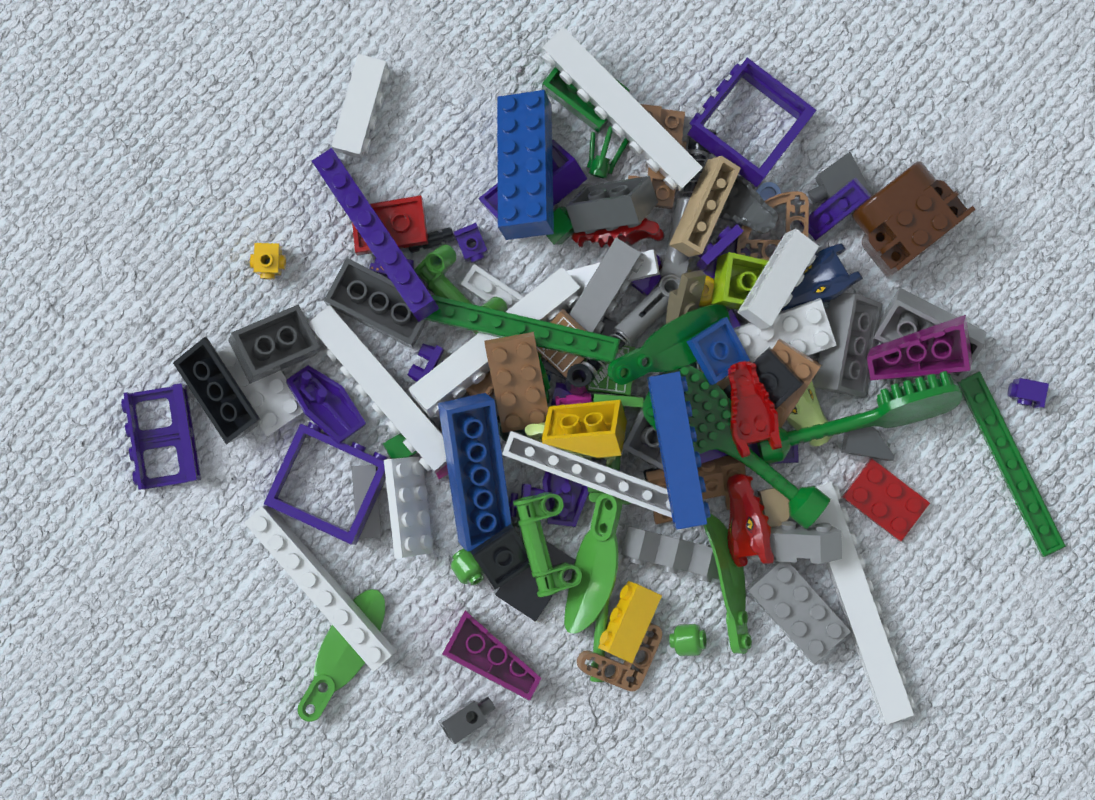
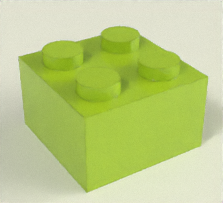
M731 252L718 256L711 304H719L726 308L739 310L768 260Z

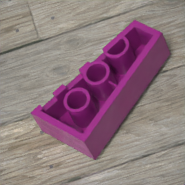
M466 610L464 611L442 655L530 701L541 678Z

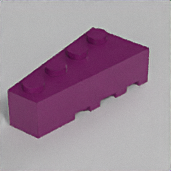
M966 315L870 348L867 356L870 380L939 374L943 371H947V373L970 371L972 354Z

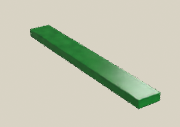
M435 295L431 296L439 309L424 319L499 338L534 332L537 347L609 364L616 359L621 342L618 338Z
M978 371L962 379L960 382L957 381L956 383L961 389L962 395L1041 556L1046 557L1066 547L981 372Z

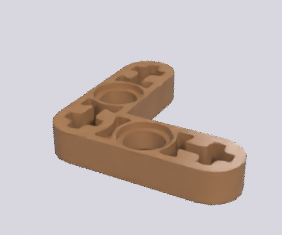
M650 622L647 631H652L654 635L653 637H648L645 634L642 642L648 644L649 648L640 645L638 651L643 650L645 652V659L640 663H636L635 659L633 663L627 661L620 663L593 651L586 650L577 657V666L587 675L627 691H636L641 687L661 642L662 630ZM586 659H591L599 664L598 669L591 665L587 666L585 664ZM608 665L615 666V673L611 677H606L604 673ZM634 665L635 667L640 669L639 671H637L635 669H632L631 666ZM633 676L635 679L633 682H628L626 678Z

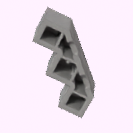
M785 521L780 526L771 527V551L774 557H776V562L797 563L798 559L805 558L810 559L812 564H823L842 559L841 530L831 526L830 523H818L816 527L804 529L794 521ZM758 555L746 556L750 560L761 561Z
M630 526L627 527L621 555L630 557L629 562L644 565V561L664 566L663 571L677 574L678 570L697 574L696 579L711 582L712 578L719 579L712 547Z

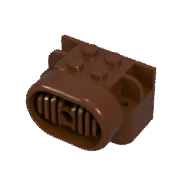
M917 161L852 213V218L865 233L862 238L864 250L886 277L899 271L976 210L974 206L967 209L957 197L959 195L957 190L953 192L947 183L942 180H936L921 161Z

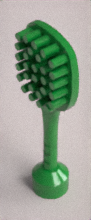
M690 365L664 372L663 374L680 371V375L686 377L688 391L684 392L685 402L690 401L692 416L688 417L689 425L695 427L697 442H693L694 451L701 454L709 450H718L742 462L789 500V516L804 529L809 528L826 509L830 498L816 486L800 487L798 489L750 448V456L742 458L736 449L731 435V401L717 384H709L703 372ZM648 392L643 402L642 412L648 423L656 430L650 392Z
M947 371L939 373L940 379H937L935 374H930L925 381L923 377L916 378L913 384L911 380H906L901 387H899L898 383L891 385L892 391L890 392L888 388L882 389L880 391L881 394H878L876 399L878 408L789 432L779 427L782 448L773 450L768 440L757 442L761 459L767 464L784 461L790 446L798 445L802 442L806 443L814 439L818 440L826 436L830 437L873 426L894 428L930 419L955 409L961 403L963 395L959 385H954L951 374H948Z

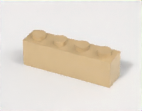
M723 156L707 160L669 246L688 257L703 253L741 169L739 166Z

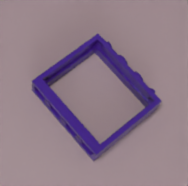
M747 57L741 66L737 63L729 73L732 76L729 81L724 79L716 89L718 92L717 96L714 98L711 95L702 106L705 109L702 114L698 112L689 123L692 127L687 135L716 157L723 156L739 166L741 169L738 174L755 187H758L817 110ZM741 78L745 79L797 119L760 168L704 127L705 123Z
M309 422L308 426L300 423L264 501V505L344 542L356 545L385 483L384 460H387L388 457L374 452V455H370L365 452L366 447L352 442V445L344 442L338 444L329 435L322 433V429L318 425ZM306 435L378 467L350 531L278 498Z

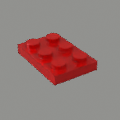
M421 195L370 204L399 249L428 244L424 202ZM352 223L356 255L371 254L372 251Z
M872 458L841 496L900 542L930 504V502Z

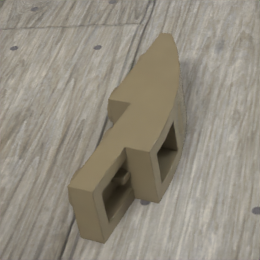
M698 270L681 275L679 288L670 291L666 324L690 311L698 309L706 279L704 272Z

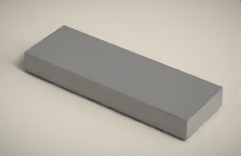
M373 464L351 466L355 517L377 471V466ZM379 496L359 539L382 537Z

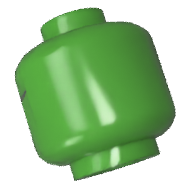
M463 548L454 554L451 569L462 584L471 583V585H476L484 579V572L470 551L467 552Z
M679 624L675 627L674 633H670V647L675 648L679 656H698L703 649H706V632L701 630L698 624Z

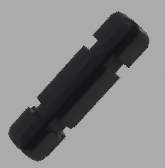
M448 227L442 229V232L428 233V244L408 248L411 253L420 251V248L425 250L442 245L444 241L445 243L455 240L453 230Z

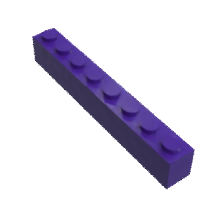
M330 148L313 159L312 163L418 322L439 309L438 305L334 150Z

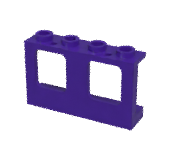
M180 383L170 387L123 393L124 399L121 400L123 413H127L128 423H125V431L127 437H130L132 447H129V457L131 461H134L135 471H133L132 476L135 486L138 485V490L201 480L187 385ZM168 399L172 424L168 427L141 430L139 428L136 405L144 401ZM174 446L177 451L179 472L175 475L148 478L144 452L149 449Z

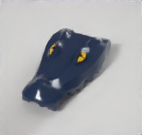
M842 243L825 248L815 254L814 262L809 267H806L803 272L804 278L802 282L794 287L791 292L792 299L780 312L819 298L822 300V303L837 298L853 284L863 279L859 271L849 275L837 256L846 250Z

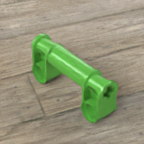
M441 245L428 254L414 269L435 296L472 304L444 275L455 263L457 257L455 250L450 245ZM493 297L482 305V307L506 312L508 309L506 302L500 297Z
M544 492L514 500L513 504L517 506L520 517L518 523L531 567L532 577L536 578L539 590L537 596H549L577 586L582 579V573L578 567L570 563L552 566L540 522L542 519L560 514L564 506L562 498L559 495ZM554 498L555 506L553 509L547 510L545 507L546 500ZM572 569L573 577L565 581L564 572Z

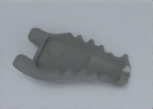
M737 175L719 218L747 226L755 232L765 234L775 227L779 220V215L775 209L764 202L763 198L744 177Z

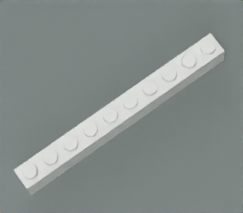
M832 482L816 485L819 490L830 498V502L812 526L816 527L818 523H830L831 526L841 530L842 559L827 562L826 565L848 628L851 631L850 634L880 719L884 724L888 725L914 716L912 708H915L913 698L910 693H906L904 685L907 684L905 675L902 670L898 671L896 661H899L898 655L894 647L890 648L887 639L890 638L889 630L886 624H882L879 617L882 614L881 607L877 600H873L871 594L874 591L872 582L869 577H865L863 568H866L864 559L861 554L857 555L855 549L857 539L853 531L849 532L846 523L849 522L848 514L845 508L841 509L838 499H841L840 491L837 485H833Z

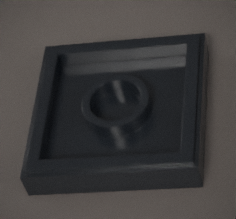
M512 524L470 551L495 590L530 567L525 544Z

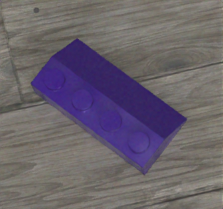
M553 139L554 206L574 189H577L587 180V177L576 159ZM497 183L478 199L498 223Z

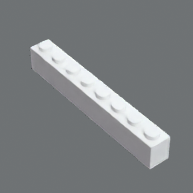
M564 27L542 47V59L551 68L555 66L561 72L559 74L561 79L568 85L572 83L578 89V96L586 103L590 101L596 107L594 109L595 113L602 120L607 118L612 123V130L619 137L622 138L624 136L630 142L629 147L637 155L642 154L648 160L646 164L655 173L659 171L665 177L663 181L672 190L676 188L680 191L703 168Z
M561 267L506 312L551 322L562 309L566 310L567 308L574 307L582 294L581 287ZM478 333L409 388L412 397L430 418L433 415H439L438 403L461 398L466 393L468 387L472 384H478L485 378L490 368L484 341L499 337Z
M330 305L308 323L317 342L322 341L327 348L324 352L333 362L336 359L339 360L343 365L340 370L348 380L353 377L357 381L358 385L355 388L364 398L368 395L374 401L371 406L381 417L385 414L390 421L387 425L396 435L401 432L406 438L403 443L410 452L417 451L422 457L419 460L422 466L428 472L432 469L437 473L447 464L442 434Z
M510 432L502 455L672 518L667 488L557 447L543 444L522 434Z
M262 506L244 522L373 672L397 653L396 649L273 508Z

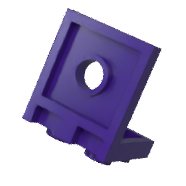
M737 224L733 228L727 226L716 238L718 242L715 245L710 242L705 247L703 253L698 255L700 260L696 266L715 280L718 256L728 252L736 253L738 237L744 231ZM746 246L744 249H741V253H745V256H750L752 253Z

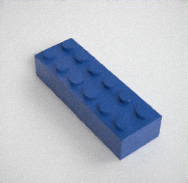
M545 90L498 96V228L505 240L554 234L552 104Z
M680 371L648 377L647 381L673 526L678 530L706 525V518L711 516L708 502L703 501L702 493L706 492L704 478L698 475L697 470L698 467H701L699 452L694 451L693 442H697L695 427L689 425L688 417L692 416L690 401L685 402L684 392L688 391L686 377L681 376Z
M486 393L438 403L458 543L467 552L473 550L511 524L495 400Z

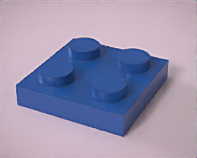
M727 317L720 319L686 341L710 385L716 384L728 376V369L731 365L750 361Z

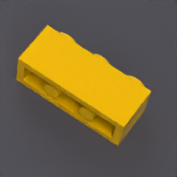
M628 581L620 592V600L616 608L610 614V622L600 637L598 648L633 663L662 595Z

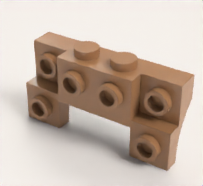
M641 104L686 150V141H682L685 112L662 109L661 106ZM648 166L647 176L651 178L658 200L655 207L672 209L675 189L672 190L663 181L665 177L659 171L655 173ZM629 175L628 179L638 178V176Z
M729 455L702 463L701 467L697 468L698 475L704 478L706 492L702 493L703 500L724 496L727 510H730V497L727 488L729 477L736 474L746 475L745 465ZM659 469L646 472L648 482L667 488L664 470ZM653 511L655 524L673 521L671 517Z

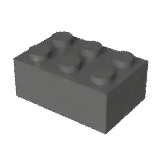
M650 176L585 186L566 205L574 232L585 231L586 234L604 228L610 231L625 225L630 228L636 227L651 213L658 200Z
M299 304L231 332L228 340L249 384L313 357L320 349Z

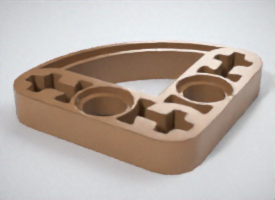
M799 191L785 192L764 201L772 208L786 204L785 233L791 231L790 224L793 221H800L804 226L802 233L808 237L809 201L806 194ZM795 197H799V200L804 202V205L799 207V214L804 213V217H790V213L795 214V205L790 203L795 200ZM743 225L741 229L744 232L738 237L736 253L745 255V253H741V249H744L747 244L750 245V249H758L757 244H762V258L759 259L769 261L770 258L765 254V248L768 245L778 246L781 240H750L748 238L752 229ZM758 253L750 254V257L757 258Z

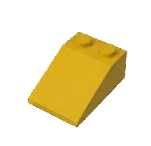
M621 400L549 406L542 443L596 458L622 456L627 420Z

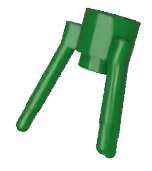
M612 126L608 128L600 156L596 155L595 159V132H591L589 161L587 164V168H589L588 174L602 179H607L608 174H613L616 163L629 143L625 138L609 164L610 159L606 158V153L613 131Z

